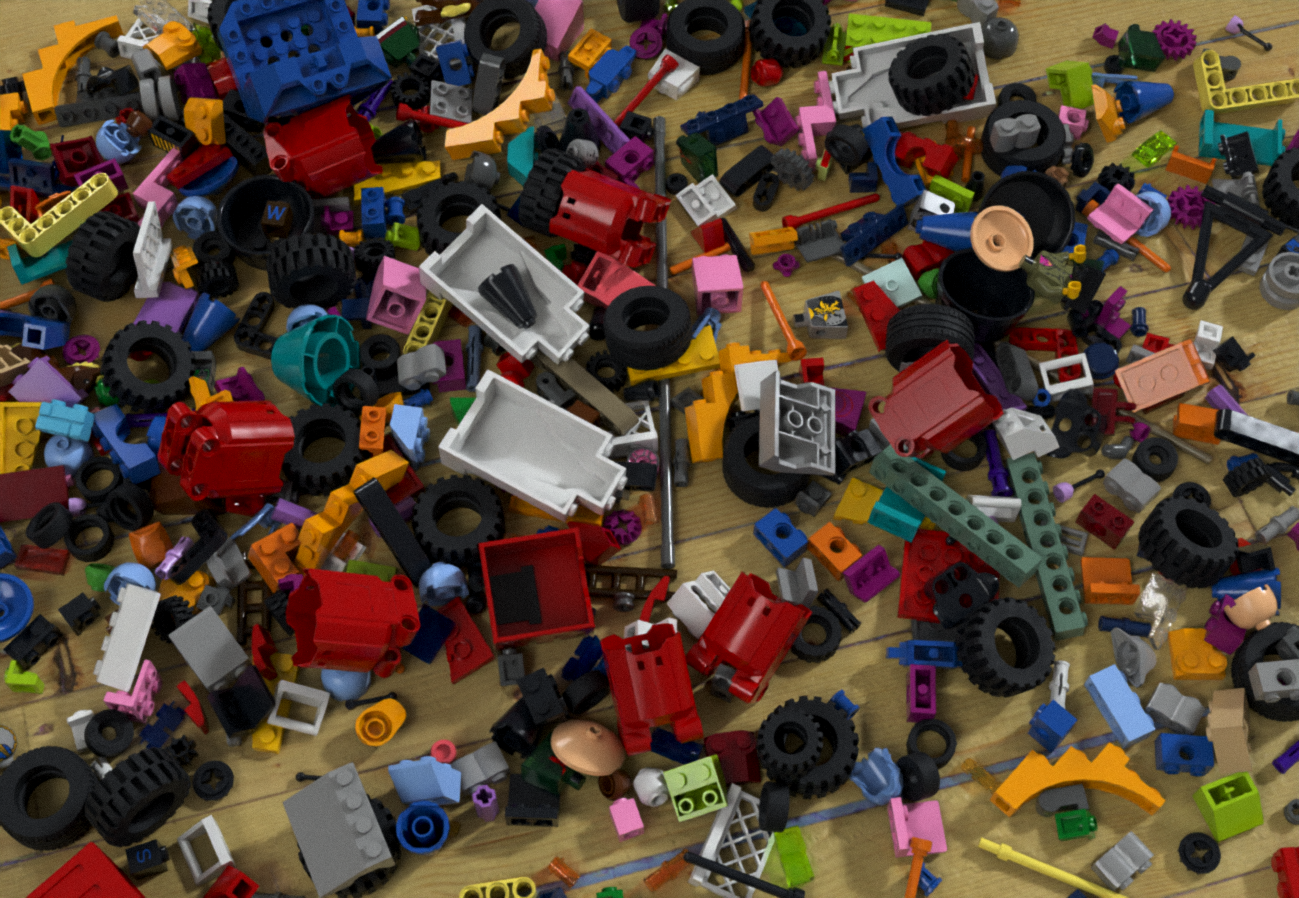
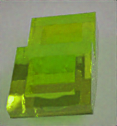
M1160 130L1141 144L1132 153V156L1149 168L1159 162L1164 154L1173 150L1177 142Z
M799 826L785 828L782 833L774 832L778 855L788 886L792 887L813 881L814 874L806 855L807 848Z

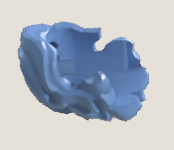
M875 748L868 753V760L864 757L861 762H855V767L849 776V779L861 788L863 796L876 805L882 806L889 803L891 798L900 797L903 790V774L900 768L892 761L891 754H889L887 748Z

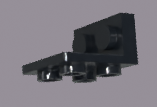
M1083 262L1079 263L1078 266L1075 265L1071 281L1080 282L1081 291L1076 299H1070L1065 295L1060 301L1062 308L1067 311L1070 307L1085 314L1106 273Z
M511 774L508 807H505L506 824L514 826L558 827L561 776Z

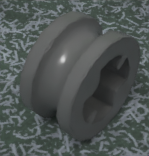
M627 592L614 594L613 600L615 602L613 603V609L620 612L632 611L634 609L632 602L635 596Z
M1299 799L1292 800L1284 808L1286 820L1294 825H1299V814L1294 815L1292 812L1294 809L1299 808Z

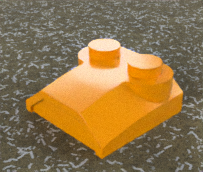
M176 21L165 24L162 34L142 46L143 50L147 48L152 53L153 57L166 71L202 54V48L195 35Z
M1091 85L1097 122L1106 142L1115 141L1119 135L1123 134L1122 130L1126 129L1123 116L1120 117V112H1123L1120 99L1116 100L1115 96L1111 97L1106 90L1098 85Z
M190 97L184 107L185 128L194 132L197 141L204 145L226 144L223 101Z
M196 571L181 585L175 584L171 579L164 580L163 578L158 589V593L161 594L159 601L174 595L184 597L183 601L188 600L190 602L188 607L193 606L194 608L191 611L192 615H198L203 610L198 609L196 605L205 585L214 587L216 581L214 577L208 576L203 571Z
M1182 628L1167 633L1174 680H1224L1226 677L1227 659L1222 654V650L1204 641L1206 634L1204 628Z

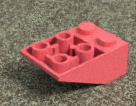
M597 251L577 286L584 291V301L607 309L609 304L618 295L629 289L639 286L656 285L626 265L621 264L617 259Z

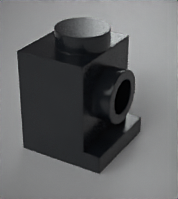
M628 111L620 125V130L630 140L636 136L645 143L646 139L651 140L653 136L652 118Z
M82 592L59 608L58 611L76 635L79 636L82 634L80 629L91 625L100 616L98 611L102 608L94 597L88 599L84 592Z

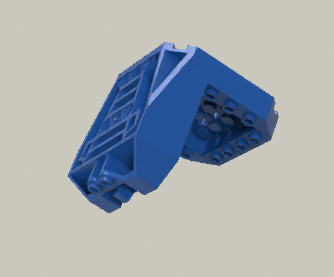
M237 0L232 2L217 34L247 116L265 125L271 122H278L281 126H284L290 122L291 118L348 94L352 95L350 103L354 107L386 86L392 79L377 36H357L345 0ZM302 26H310L312 34L310 36L303 35L301 32ZM283 31H288L292 35V40L285 42L281 39L280 34ZM263 37L270 38L272 46L269 48L263 47L260 39ZM314 45L317 46L320 51L310 54L308 52V47ZM294 51L297 52L300 57L296 58L294 56L288 58V53ZM274 57L279 60L268 65L269 58Z

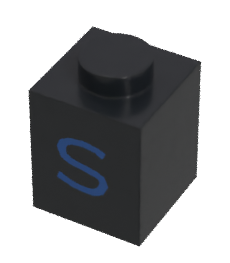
M157 839L125 849L130 874L136 880L168 870L166 863L170 861L166 845L162 846Z

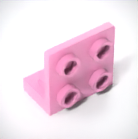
M1118 183L1114 186L1105 202L1089 214L1087 219L1096 228L1108 234L1112 240L1123 244L1141 229L1154 209Z
M145 659L132 695L124 691H116V693L106 692L103 701L109 709L121 711L131 721L145 724L147 717L153 713V700L156 693H159L161 690L162 678L152 662Z
M901 797L890 799L887 811L895 858L914 855L911 853L912 848L910 847L912 837L933 842L931 852L927 854L945 853L947 851L938 801L902 804Z

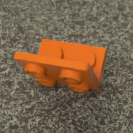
M1082 557L1081 572L1084 604L1133 605L1140 595L1139 584H1132L1130 560L1128 558Z

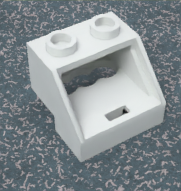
M1011 407L1003 410L1004 414L993 422L1000 441L1013 460L1032 451L1035 452L1037 457H1040L1059 448L1055 435L1040 415Z
M714 570L701 573L695 581L683 583L667 602L673 615L680 619L686 625L689 633L697 639L701 638L715 613L708 609L707 605L700 600L695 592L697 591L700 597L716 613L730 591L727 584Z

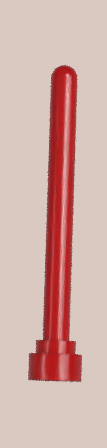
M668 54L664 56L661 60V68L614 120V123L619 128L628 111L634 112L666 74L677 69L679 64L672 56Z
M402 103L398 104L396 111V120L403 122L414 119L452 129L468 124L413 111L407 104Z
M874 193L803 216L782 217L783 228L793 227L796 230L800 228V225L878 202L880 196Z

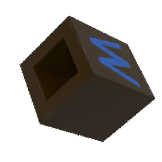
M267 201L261 221L265 236L287 239L293 220L290 203Z

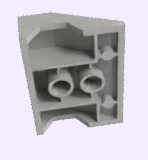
M774 371L760 382V467L783 473L832 476L835 474V389L813 382L796 385L781 380L779 371Z
M353 762L326 773L282 802L319 898H324L351 886L358 877L371 871L395 865Z

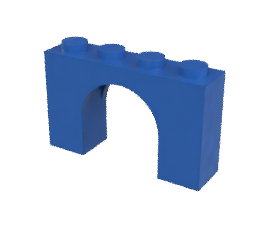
M0 310V335L23 338L22 346L45 350L64 346L69 341L71 322Z

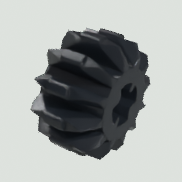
M1112 162L1109 166L1102 168L1097 182L1101 186L1106 187L1110 192L1118 183L1131 192L1135 185V173L1129 172L1130 166L1124 168L1122 163L1116 166Z

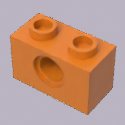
M828 522L808 538L807 549L838 582L844 578L843 572L863 556L859 547L854 543L851 544L845 538L841 528L835 527L831 522ZM831 548H838L842 552L835 553L831 550Z

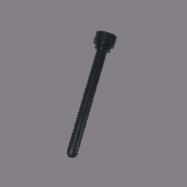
M686 852L683 856L684 860L690 864L778 898L805 897V890L793 887L792 889L788 887V889H785L692 852Z

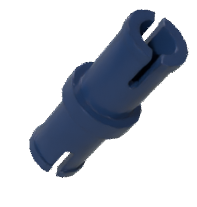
M1100 616L1098 629L1101 632H1111L1116 627L1132 636L1150 637L1151 623L1131 621L1127 617L1117 619Z

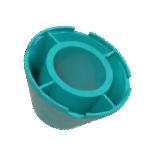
M324 315L282 334L276 340L271 355L272 369L276 378L317 406H322V403H330L331 407L339 405L333 394L335 380L349 369L360 370L359 342L354 341L351 332L354 330L353 327L341 316ZM348 383L349 389L352 392L355 386Z

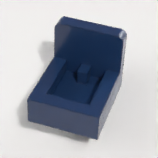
M1095 181L1087 190L1083 189L1076 198L1078 203L1075 210L1082 214L1083 209L1091 200H1095L1098 204L1102 205L1111 192Z

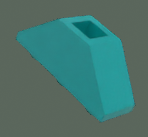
M530 126L526 129V132H522L508 143V173L522 186H524L528 178L527 175L539 156L538 152H535V148H538V145L535 143L534 126Z

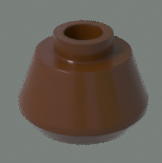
M131 111L126 122L128 127L126 131L133 138L139 137L142 139L149 136L147 129H150L153 123L140 111Z
M622 768L617 769L612 774L599 776V789L605 798L610 801H616L629 791L631 777L626 770Z

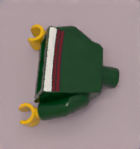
M406 16L400 17L376 35L387 65L397 68L405 62L409 67L417 58L415 54L420 47L419 28L409 22Z

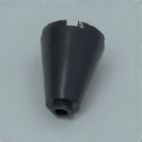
M582 108L572 109L568 113L560 137L559 150L566 153L570 142L575 139L592 141L600 154L601 142L588 112Z
M408 120L375 139L376 141L371 146L375 164L422 162L427 160L426 147L423 146L421 140L423 136L416 120Z
M509 264L500 268L501 273L497 275L492 273L479 285L478 292L517 328L524 327L526 330L536 323L537 313L518 268L514 264Z
M522 696L492 725L490 733L493 732V736L491 738L506 753L513 755L516 752L522 754L520 758L529 759L537 751L544 724L536 727Z

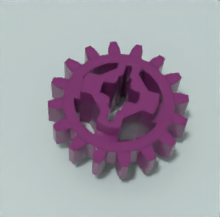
M1170 19L1168 24L1162 21L1160 25L1157 24L1151 33L1150 45H1154L1152 50L1160 51L1158 56L1164 54L1167 60L1173 57L1177 61L1179 56L1185 59L1186 55H1191L1197 43L1195 41L1197 35H1192L1194 29L1188 30V24L1180 25V20L1177 23H1173V20Z
M1186 185L1184 190L1178 187L1177 191H1172L1170 197H1168L1167 201L1171 208L1170 219H1176L1175 225L1182 223L1184 229L1189 225L1192 230L1195 229L1196 225L1198 227L1201 226L1204 202L1209 200L1200 196L1203 190L1199 192L1198 186L1190 189V186Z

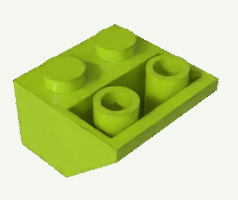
M712 755L663 772L679 822L728 806L725 777L717 755Z
M1237 772L1201 786L1192 795L1217 843L1264 824L1259 791L1248 772Z

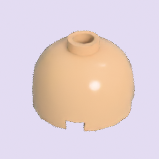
M1266 584L1263 591L1258 587L1235 599L1236 605L1232 608L1229 605L1224 607L1225 613L1235 625L1247 630L1256 627L1260 631L1271 625L1270 619L1277 611V600L1269 585Z

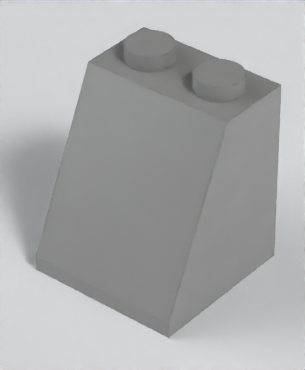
M211 605L168 635L180 655L209 693L211 691L227 689L230 683L237 678L239 679L247 667L252 665L249 657Z

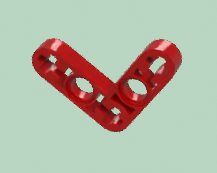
M1019 327L1011 331L1008 343L1023 350L1054 351L1055 359L1062 358L1061 356L1065 354L1069 356L1078 354L1076 337L1068 329ZM1044 337L1047 339V342H1040L1036 338ZM1064 339L1068 342L1067 346H1064ZM1080 363L1057 368L1059 381L1063 383L1079 379L1081 375ZM1067 369H1070V376L1066 373Z

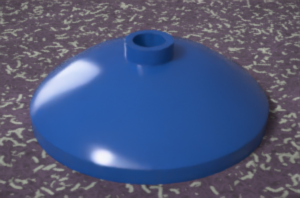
M232 156L178 190L187 197L218 195L236 176L239 163Z
M0 573V613L5 612L0 617L1 643L15 637L26 627L34 609V599L29 587L18 577Z

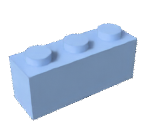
M1115 664L1088 677L1084 686L1123 749L1150 737L1155 730L1154 722L1151 716L1144 712L1138 695L1131 691L1125 674L1118 670Z

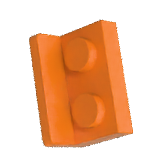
M363 406L359 449L369 450L368 452L373 453V457L383 453L386 408Z

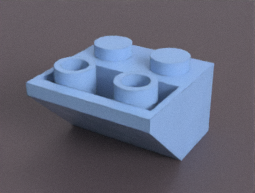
M395 404L390 421L394 443L406 461L409 462L411 468L418 471L420 462L423 463L425 459L424 443L428 442L430 437V428H427L428 419L424 417L423 408Z
M424 756L418 761L401 760L399 764L388 766V772L402 803L408 806L418 801L434 802L439 806L459 803L461 772L451 768L450 764L440 763L434 757Z

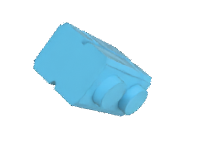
M52 399L51 403H41L35 428L44 433L88 442L95 414L89 412L86 406L74 404L73 408L66 407V402Z

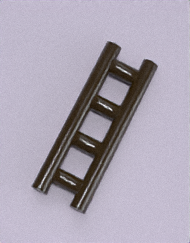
M241 552L249 569H256L250 559H248V553ZM263 578L262 581L247 582L246 579L238 585L237 642L239 645H246L247 637L252 636L253 626L247 627V614L262 613V627L271 634L272 615L264 604V600L272 595V591ZM262 590V603L247 604V591Z
M584 565L585 574L588 575L587 586L590 597L613 598V595L616 593L627 592L635 596L634 599L647 600L652 591L645 590V578H660L661 580L664 576H668L670 579H677V569ZM597 575L612 576L611 588H596ZM621 576L636 577L635 590L621 589ZM669 585L665 601H669L675 594V592L669 591Z

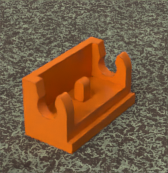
M1175 145L1165 170L1207 184L1217 159L1212 158L1211 162L1208 163L1178 153L1179 146Z
M1179 403L1177 415H1174L1172 434L1178 438L1219 445L1221 439L1214 436L1215 416L1219 410Z

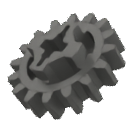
M781 148L771 158V165L774 166L772 170L777 172L778 178L783 181V184L788 183L791 189L795 187L797 191L800 189L804 191L813 183V178L815 177L811 173L813 168L808 167L809 162L802 155H796L795 150L790 152L788 148L785 150Z

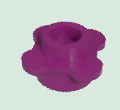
M782 254L778 261L773 263V268L779 270L784 277H790L791 272L799 268V262L795 261V258L790 254Z

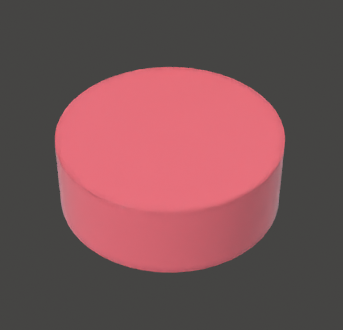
M449 740L435 742L430 752L431 757L436 758V761L446 764L453 763L457 756L456 748Z

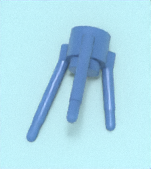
M1092 72L1091 76L1093 85L1096 84L1103 88L1104 82L1119 84L1125 80L1138 79L1134 75L1102 74Z
M711 307L705 309L704 313L692 325V339H695L704 327L711 325V328L714 330L713 336L716 344L718 332L722 326L719 323L721 314L718 310Z
M267 503L230 538L235 540L237 537L243 536L257 523L266 529L269 526L271 527L268 535L275 532L281 523L271 519L274 506Z

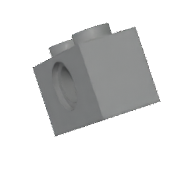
M1299 659L1255 663L1248 671L1256 701L1265 700L1266 703H1273L1281 700V698L1299 700ZM1277 678L1283 680L1286 686L1281 685Z

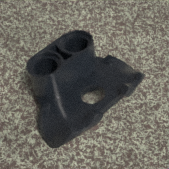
M130 65L115 71L108 67H102L97 76L93 75L88 79L86 92L90 96L93 94L92 92L97 91L96 86L102 83L109 85L112 81L118 94L122 95L137 88L139 82Z
M1068 389L1053 412L1056 417L1051 431L1056 437L1059 448L1046 455L1060 459L1067 458L1072 453H1081L1086 457L1094 456L1100 449L1106 431V419L1096 409L1088 405L1087 398L1082 392L1076 389ZM1093 418H1098L1095 426H1089V422ZM1064 419H1069L1072 422V426L1068 431L1060 430V422ZM1090 439V446L1085 449L1082 448L1083 442Z
M962 562L944 568L924 585L925 595L935 601L933 612L945 629L958 627L963 623V618L968 613L992 601L999 590V580L994 575L987 572L977 573L969 565ZM955 569L960 573L959 580L954 576ZM936 582L941 585V594L935 589ZM962 594H967L971 599V604L968 608L960 605L959 598Z

